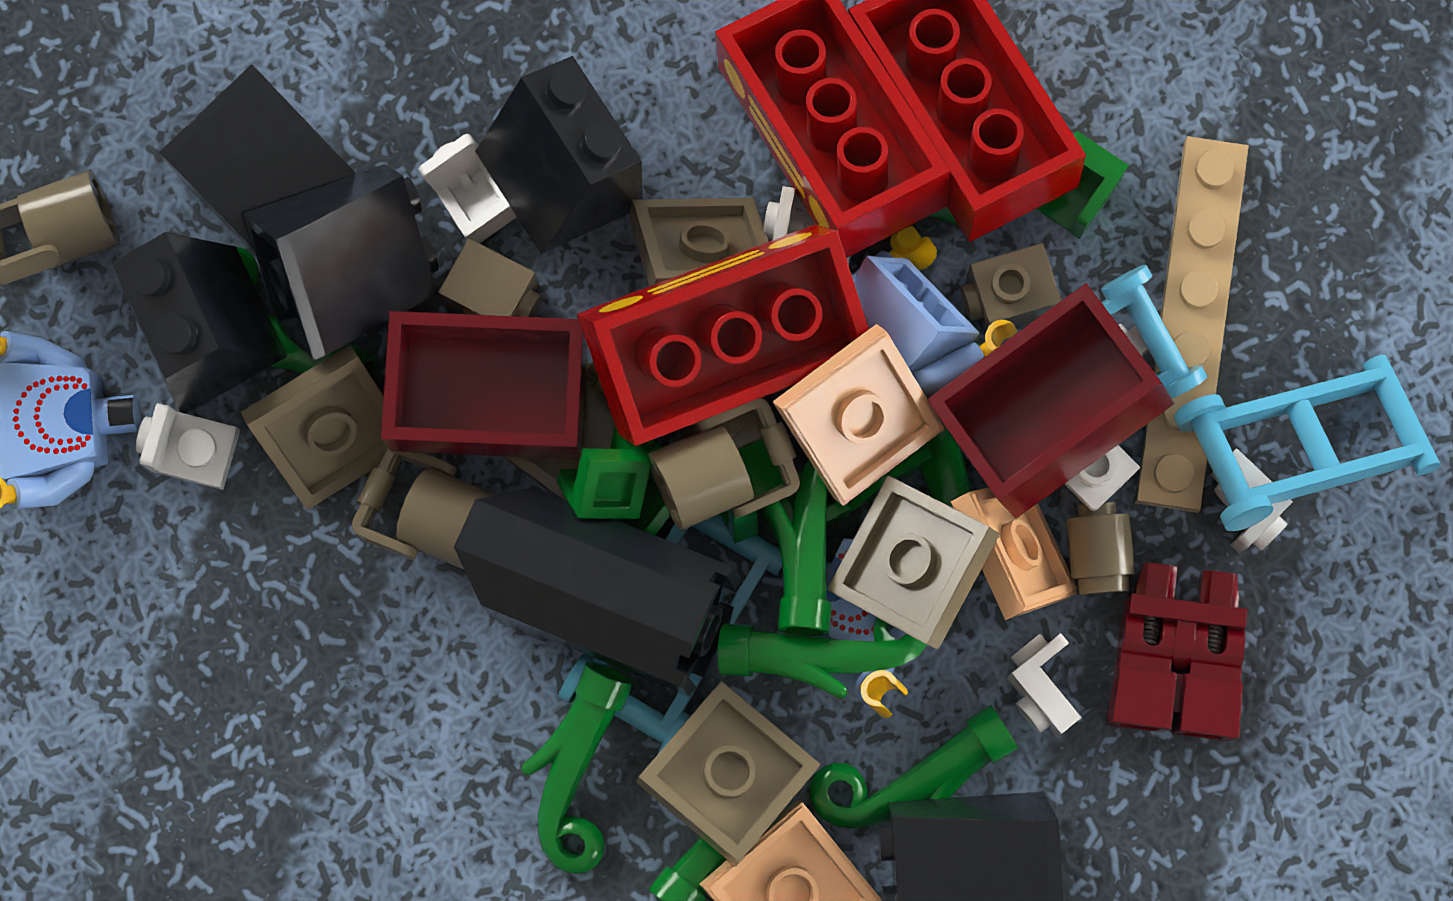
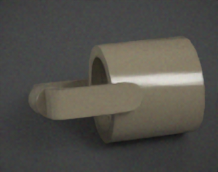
M91 169L20 194L16 199L0 204V229L23 222L24 229L33 248L6 258L3 235L0 231V285L14 282L44 270L48 271L120 244L119 233L107 197Z
M762 398L696 423L699 432L647 454L652 462L650 470L657 489L672 520L680 531L729 509H732L735 518L747 515L794 494L800 485L799 476L792 461L797 455L782 420H775L770 405ZM753 409L761 427L758 430L773 466L777 465L784 482L756 496L753 495L750 478L739 451L730 434L721 424Z
M388 448L378 468H372L359 495L357 503L360 506L353 518L352 529L364 542L406 559L415 560L419 551L464 569L454 549L457 538L475 499L495 496L497 494L454 478L457 468L445 461L425 453L391 452ZM401 460H405L426 470L422 471L405 498L397 523V540L370 530L369 527L376 513L381 511L396 479L394 475Z

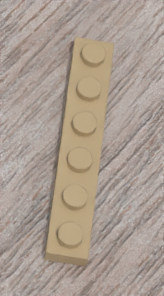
M1187 136L1184 141L1160 317L1187 367L1202 365L1208 377L1191 390L1172 398L1174 405L1145 425L1135 503L1195 513H1198L1201 509L1207 458L1195 432L1180 431L1175 422L1174 414L1182 406L1194 399L1216 394L1249 145ZM1154 360L1153 371L1157 373L1160 369Z

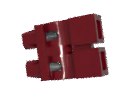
M1151 562L1143 563L1134 585L1133 594L1124 600L1106 725L1163 733L1171 729L1172 716L1174 714L1172 734L1221 741L1238 739L1243 691L1241 675L1248 609L1238 608L1239 590L1237 574L1203 570L1199 575L1197 602L1174 599L1178 567ZM1171 670L1185 671V674L1171 672Z

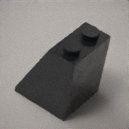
M574 56L521 77L475 150L540 254L629 214L632 200L643 199L642 161Z
M252 64L159 152L181 181L254 254L255 250L243 213L356 174Z
M383 164L243 213L279 329L313 360L330 354L389 321V311L405 312L437 294L432 273L439 270L438 260L428 237H421L415 215L421 213L422 207L418 192L409 177L404 178L403 175Z
M164 232L112 263L178 412L185 414L202 406L287 357L236 246Z
M1043 791L888 802L889 822H878L880 861H892L893 885L882 886V901H1063L1059 820Z

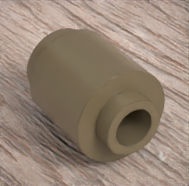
M1105 502L1096 511L1090 510L1085 504L1078 505L1079 517L1066 519L1071 579H1078L1079 595L1130 591L1129 575L1135 574L1130 514H1117L1116 502Z

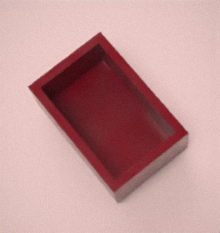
M1087 283L927 399L998 501L1015 519L1174 405L1163 383Z
M389 311L381 440L391 452L580 460L583 441L588 345L579 319Z

